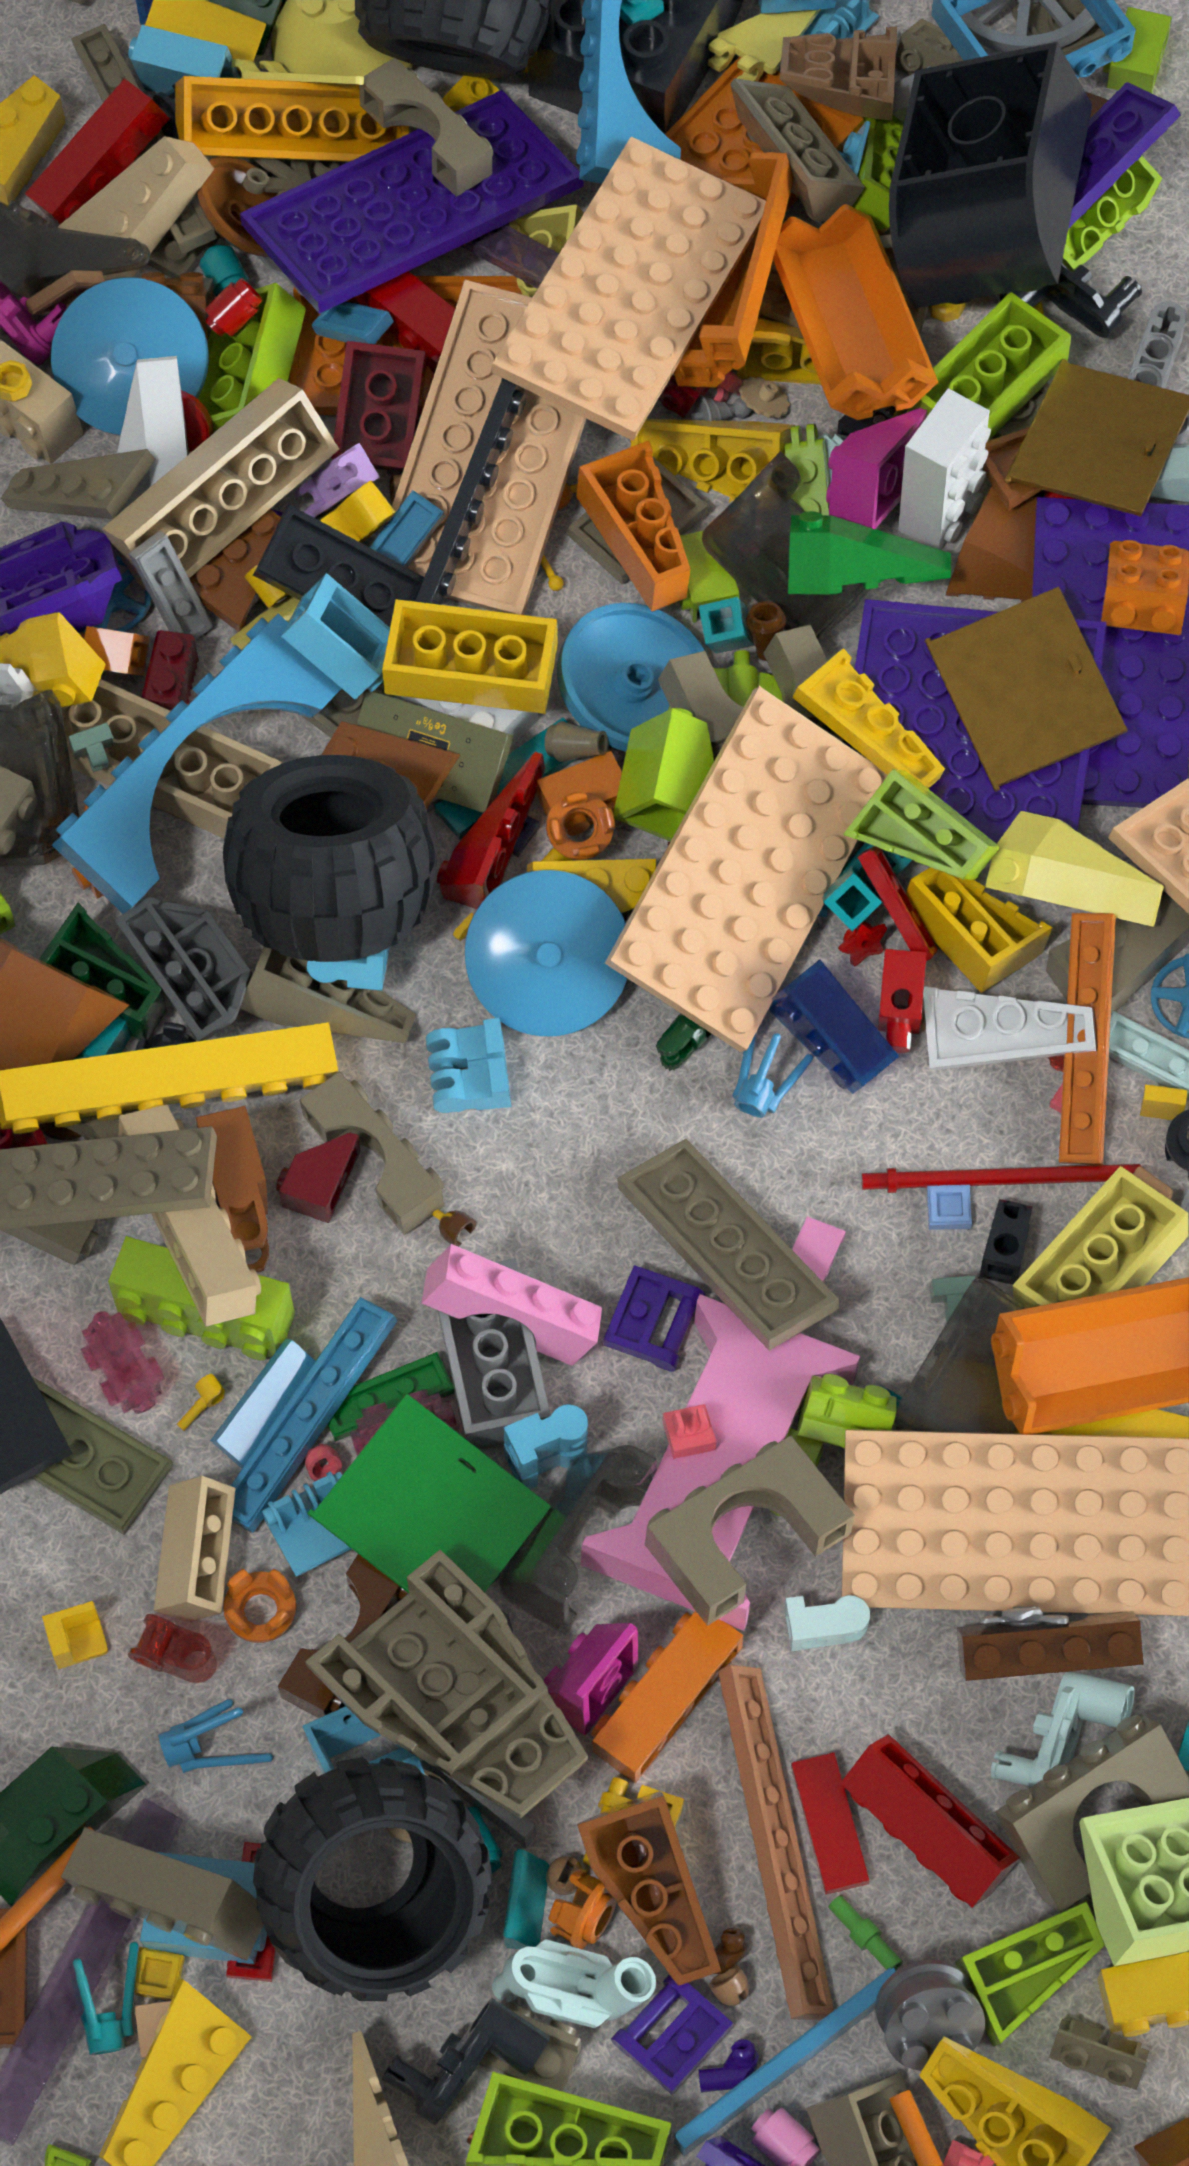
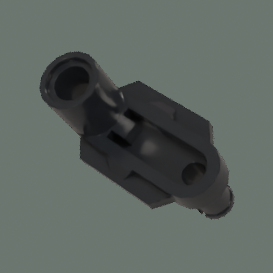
M1080 264L1072 272L1061 265L1058 284L1047 285L1033 292L1018 290L1012 293L1033 308L1046 297L1057 305L1060 310L1071 318L1073 317L1092 333L1099 337L1107 338L1121 325V313L1136 298L1140 297L1143 292L1136 280L1129 286L1128 284L1132 281V277L1124 276L1106 296H1102L1086 284L1093 276L1090 270ZM1010 292L1001 293V294H996V297H997L999 303H1000Z
M491 1998L482 2008L462 2039L453 2032L447 2037L439 2050L443 2055L436 2064L441 2067L437 2076L434 2074L429 2077L397 2054L392 2060L393 2064L387 2067L381 2080L388 2082L415 2100L414 2106L417 2107L415 2112L436 2125L487 2051L523 2075H526L541 2056L550 2036L494 1998Z

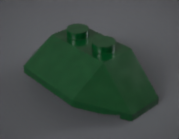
M51 1746L0 1792V1896L10 1907L24 1895L82 1834L84 1827H91L94 1831H97L147 1786L117 1752Z

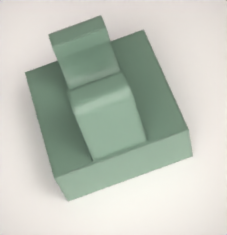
M108 723L69 736V746L74 759L87 756L93 773L109 767V761L104 749L113 746V736Z
M975 1275L932 1279L929 1286L931 1303L944 1302L946 1322L964 1321L966 1316L965 1301L974 1300L977 1293Z

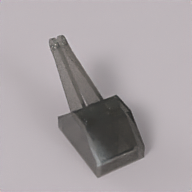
M11 200L9 205L0 201V281L14 292L28 299L72 270L102 271L104 276L141 269L147 265L150 259L149 248L134 238L47 227L48 221L31 209L27 210Z

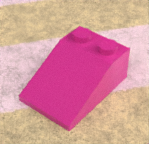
M918 408L850 433L839 446L833 448L828 462V467L832 470V478L826 493V502L830 504L829 515L873 529L878 527L901 501L905 446L926 419V409Z
M631 1623L596 1624L588 1635L584 1632L580 1633L568 1650L570 1658L561 1669L555 1666L544 1679L548 1693L557 1708H560L569 1725L584 1736L587 1735L639 1668L638 1628Z

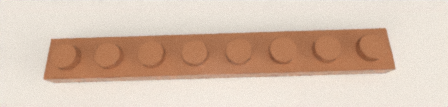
M729 1665L718 1670L731 1730V1739L734 1744L739 1768L740 1782L747 1806L749 1825L756 1849L758 1868L764 1887L767 1911L773 1930L776 1954L786 1992V2001L791 2019L822 2020L832 2013L834 2008L761 1668Z

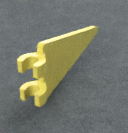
M821 9L763 13L718 33V38L709 44V50L715 53V56L708 60V66L721 72L728 67L734 55L737 54L741 57L737 62V67L744 71L737 79L758 82L764 71L768 74L776 73L781 66L783 37L802 36Z
M232 60V67H239L241 70V79L364 85V77L288 73L281 63L265 60L259 62V69H267L268 72H261L251 60Z

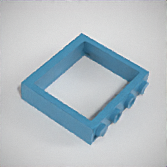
M933 0L931 16L963 60L988 56V54L960 16L993 0ZM1080 0L1106 36L1065 55L1077 78L1088 77L1096 69L1112 61L1119 62L1132 51L1136 29L1114 0Z

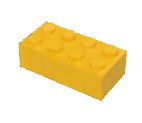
M396 599L382 667L385 694L546 714L558 647L557 619Z

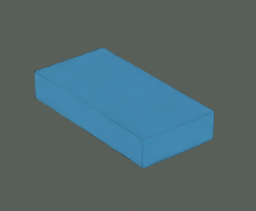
M345 301L322 312L311 326L319 336L343 342L354 341L375 344L394 321L388 311Z
M412 490L369 548L408 567L446 517L445 512Z

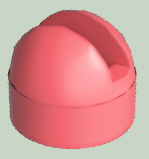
M319 1444V1446L308 1450L305 1457V1465L311 1479L317 1481L327 1476L326 1473L331 1472L333 1475L339 1471L341 1472L342 1462L337 1451L332 1446ZM326 1458L328 1464L321 1467L319 1461Z

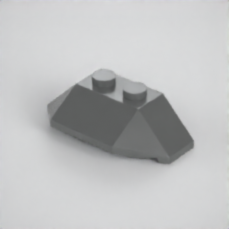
M148 897L115 919V922L151 976L162 988L167 999L198 1041L209 1039L236 1020L252 972L208 910L178 903L162 902L161 899Z

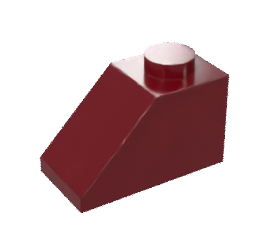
M350 1132L296 1154L290 1168L284 1167L277 1180L276 1191H279L282 1207L329 1223L361 1152L358 1135Z

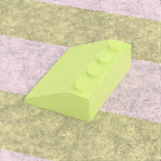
M1189 1798L1082 1818L1079 1824L1096 1924L1113 1965L1118 1966L1189 1951Z

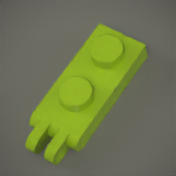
M815 423L806 425V441H803L801 426H792V442L785 443L790 515H800L808 511L829 515L830 504L826 502V493L830 485L826 440L825 438L818 439V430Z

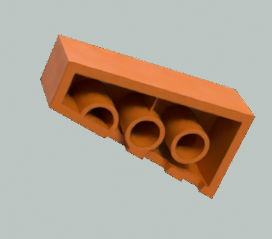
M648 440L580 466L576 497L652 612L687 598L690 566L678 528L674 526L671 516L672 509L668 498H665L661 485V475L658 466L655 467L652 447Z

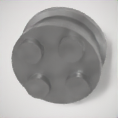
M923 1960L906 1965L893 1973L884 1982L876 1997L875 2014L878 2024L884 2032L888 2050L896 2061L910 2069L922 2071L943 2037L973 2051L983 2036L985 2029L984 2012L975 1997L971 1981L962 1969L952 1963L942 1960Z

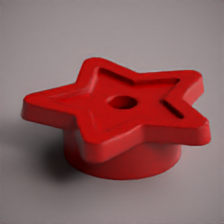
M862 922L853 931L850 929L846 931L843 943L838 949L842 953L850 954V964L855 967L867 956L883 953L880 940L887 931V927L884 923L872 927L868 922Z

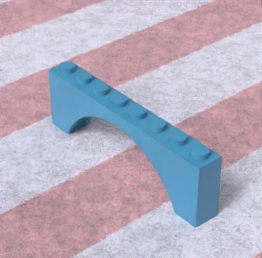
M585 0L582 8V16L586 19L585 34L581 42V54L584 55V70L580 76L579 88L583 92L582 107L578 114V126L581 128V143L577 149L576 161L580 165L579 179L600 184L605 180L630 137L636 138L677 159L681 158V147L670 140L649 118L639 103L626 75L619 43V16L622 0Z
M279 613L269 622L262 617L246 633L251 639L242 650L235 645L219 661L224 668L215 677L208 672L192 689L197 696L188 705L181 700L165 716L170 724L161 733L154 728L138 744L143 752L134 761L127 756L111 772L116 778L111 785L105 789L99 784L83 801L88 808L79 817L72 812L56 828V831L61 836L52 846L122 914L130 910L160 879L151 849L150 811L153 795L161 773L183 740L201 726L217 718L246 710H282L312 718L342 689L281 637L288 622Z

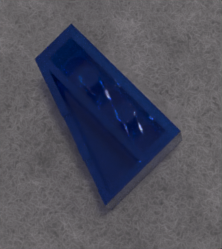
M820 959L772 998V1003L768 1010L829 1070L834 1082L840 1088L848 1089L852 1094L865 1086L900 1057Z

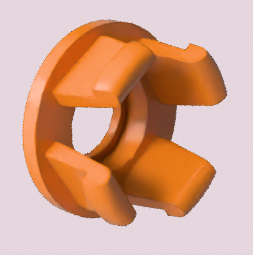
M574 792L560 798L551 807L546 820V832L551 845L558 853L573 860H586L600 854L610 843L615 829V818L611 807H608L597 796L586 792ZM574 812L587 814L594 824L592 835L583 842L571 840L564 831L566 818Z
M241 1569L230 1578L227 1583L229 1590L224 1599V1616L233 1633L249 1642L265 1643L279 1638L290 1628L296 1615V1599L288 1580L282 1573L273 1569L271 1572L260 1571L248 1574L245 1569ZM255 1595H267L276 1603V1615L266 1624L256 1625L251 1623L245 1616L246 1603Z
M577 1869L569 1877L570 1882L578 1887L573 1901L555 1899L548 1917L549 1921L556 1924L550 1929V1933L555 1937H563L571 1942L572 1947L584 1949L589 1943L594 1944L606 1930L616 1907L615 1899L599 1879L588 1875V1871L584 1869Z

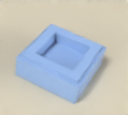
M970 1185L927 1186L929 1230L971 1229Z

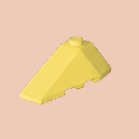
M1020 811L998 841L997 845L1000 848L992 857L985 885L986 888L1092 913H1113L1118 919L1154 927L1164 886L1126 861L1114 856L1095 841L1083 836L1062 820Z

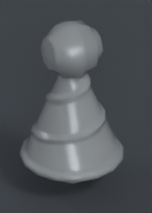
M699 396L695 402V413H692L691 417L692 420L725 421L734 414L736 417L743 419L749 416L752 409L747 407L746 403L741 400V397L730 405L723 401L719 402Z

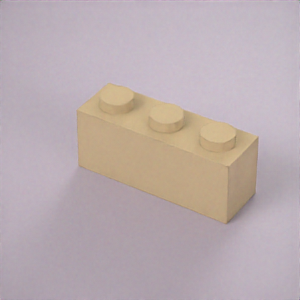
M204 1476L169 1485L154 1611L185 1622L221 1614L236 1488Z

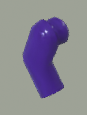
M747 2039L737 2040L731 2046L732 2052L722 2067L698 2069L701 2093L732 2090L750 2076L756 2069L759 2058L754 2043Z

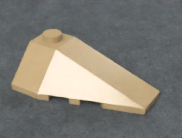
M361 2031L352 2034L354 2166H409L400 2139H398L387 2102L384 2099Z

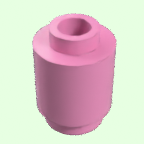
M783 2107L775 2113L768 2108L751 2128L756 2133L752 2143L776 2166H809L821 2151L814 2143L815 2137Z

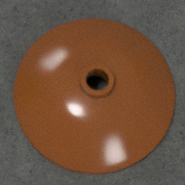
M215 157L209 160L215 169L197 192L201 209L208 222L224 240L237 249L248 254L269 257L242 226L240 213L276 197L278 193L263 192L261 194H253L244 188L243 181L247 171L251 168H257L247 161L236 157Z

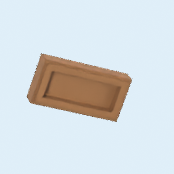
M70 271L26 300L28 312L32 315H48L59 302L69 307L83 292L104 282L102 271Z

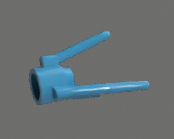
M779 1033L773 1034L757 1074H752L748 1080L756 1034L754 1035L748 1049L743 1052L738 1083L732 1094V1097L736 1099L734 1105L737 1109L757 1118H763L767 1111L775 1113L780 1100L813 1060V1056L807 1054L774 1093L772 1090L774 1084L765 1077L781 1038Z
M227 1699L184 1723L170 1727L169 1731L158 1734L168 1767L180 1764L183 1773L197 1768L271 1762L273 1755L265 1753L195 1758L194 1754L202 1752L198 1735L221 1726L243 1714V1709L240 1707L220 1714L233 1706L232 1699Z

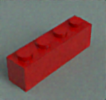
M124 78L25 192V195L58 225L62 224L128 168L170 118L149 96Z
M409 271L347 300L351 303L388 311L394 322L387 330L398 338L403 348L425 351L428 356L427 366L435 374L455 308Z
M889 1734L870 1744L840 1782L850 1792L852 1799L859 1806L867 1808L883 1823V1827L889 1835L901 1840L916 1855L918 1862L923 1867L939 1876L949 1886L951 1893L957 1899L966 1902L971 1908L989 1897L1020 1859L1006 1843Z

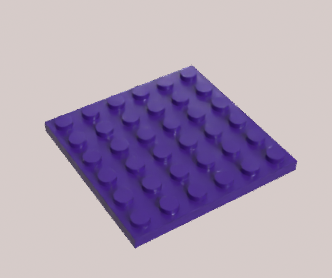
M865 599L854 669L859 675L865 673L874 683L873 692L885 705L890 702L899 713V723L906 731H914L945 768L940 779L929 790L996 844L1020 811L1060 819L1079 832L1090 748L999 786L1000 790L995 792L924 641L927 638H930L932 641L997 612ZM1075 619L1101 673L1107 629L1106 622ZM843 740V743H844L845 745H847L848 747H850L851 749H853L854 751H856L857 753H859L860 755H862V754H861L860 752H858L855 748H853L849 743H847L845 740Z

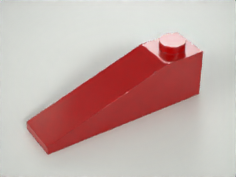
M538 752L532 754L457 844L450 860L442 862L437 875V883L440 884L443 899L477 909L485 897L502 883L513 854L514 846L521 834L537 792L536 780L541 779L545 772L543 754Z

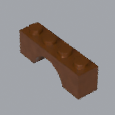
M357 1554L346 1572L348 1587L360 1603L357 1622L351 1632L344 1638L348 1643L409 1594L359 1554ZM300 1648L278 1684L281 1698L317 1718L345 1707L341 1700L306 1666L305 1661L320 1649Z
M1133 1611L1088 1615L1084 1619L1075 1622L1049 1626H1011L998 1623L957 1627L960 1672L966 1681L1144 1665L1141 1623Z

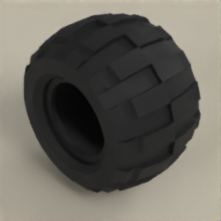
M355 0V16L360 21L358 33L369 46L385 55L410 64L447 73L482 78H505L524 71L527 67L528 59L534 56L547 29L552 0Z
M317 755L295 759L273 767L249 781L239 792L240 799L233 803L232 816L228 817L224 837L223 863L225 882L236 914L241 915L244 927L252 931V938L262 946L280 952L282 955L307 961L341 962L355 960L377 954L400 943L411 935V928L421 923L431 900L436 879V839L424 801L417 794V788L409 778L399 775L394 768L373 760L347 755Z
M363 1757L336 1762V1769L317 1776L314 1771L294 1786L296 1793L286 1804L279 1802L266 1822L263 1832L266 1841L261 1843V1848H257L255 1856L253 1884L257 1894L256 1908L272 1945L285 1963L302 1972L305 1980L333 1995L338 1994L342 1996L345 1992H349L358 2001L387 2002L389 1994L405 1992L407 1996H413L431 1988L428 1981L445 1969L452 1973L468 1954L467 1944L472 1936H479L489 1909V1898L486 1895L488 1892L487 1886L491 1885L492 1876L489 1850L483 1841L479 1825L459 1795L440 1778L430 1774L427 1776L421 1773L417 1766L390 1758H381L379 1763H368ZM378 1828H401L408 1832L413 1848L412 1867L403 1886L386 1901L366 1908H349L329 1900L317 1887L314 1879L324 1860L336 1847L350 1837Z

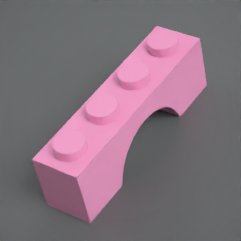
M453 1244L427 1268L421 1304L458 1319L486 1313L513 1318L523 1323L532 1331L536 1339L535 1347L537 1352L571 1366L598 1342L602 1307Z

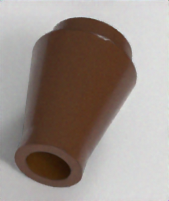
M770 601L756 603L751 607L746 617V624L756 648V655L763 661H767L763 654L775 633L784 631L786 616L779 605Z

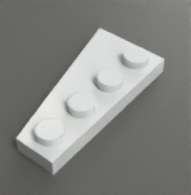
M924 986L923 998L929 1068L931 1070L1061 1056L1071 1052L1075 1054L1097 1051L1094 1010L1091 1007L1020 1000L1006 996L980 995L974 992L949 991ZM1068 1014H1074L1073 1043L1066 1044ZM1085 1029L1086 1041L1078 1042V1033Z

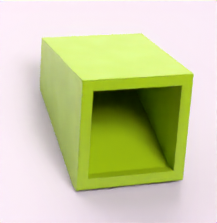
M671 708L631 729L613 813L616 820L671 842L714 763L707 722L693 717V714L686 709Z

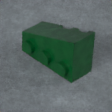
M78 902L39 960L130 1004L118 1017L127 1022L130 1036L138 1040L140 1038L148 1040L167 1011L162 988L129 954L126 955L117 946L109 933L104 928L101 929Z

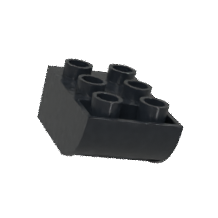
M552 0L547 29L534 56L528 59L529 96L578 115L583 99V92L580 91L579 81L584 70V55L581 54V42L585 34L586 19L582 16L585 0ZM662 0L664 2V12L651 20H640L634 24L632 23L630 26L619 16L621 57L629 83L646 114L664 134L684 115L709 71L708 60L715 56V53L709 50V44L718 38V33L734 26L744 0Z
M1058 42L915 70L889 191V223L893 252L901 281L914 308L943 303L963 304L978 297L1018 290L1033 292L1047 285L1058 284L1092 109L1091 101Z

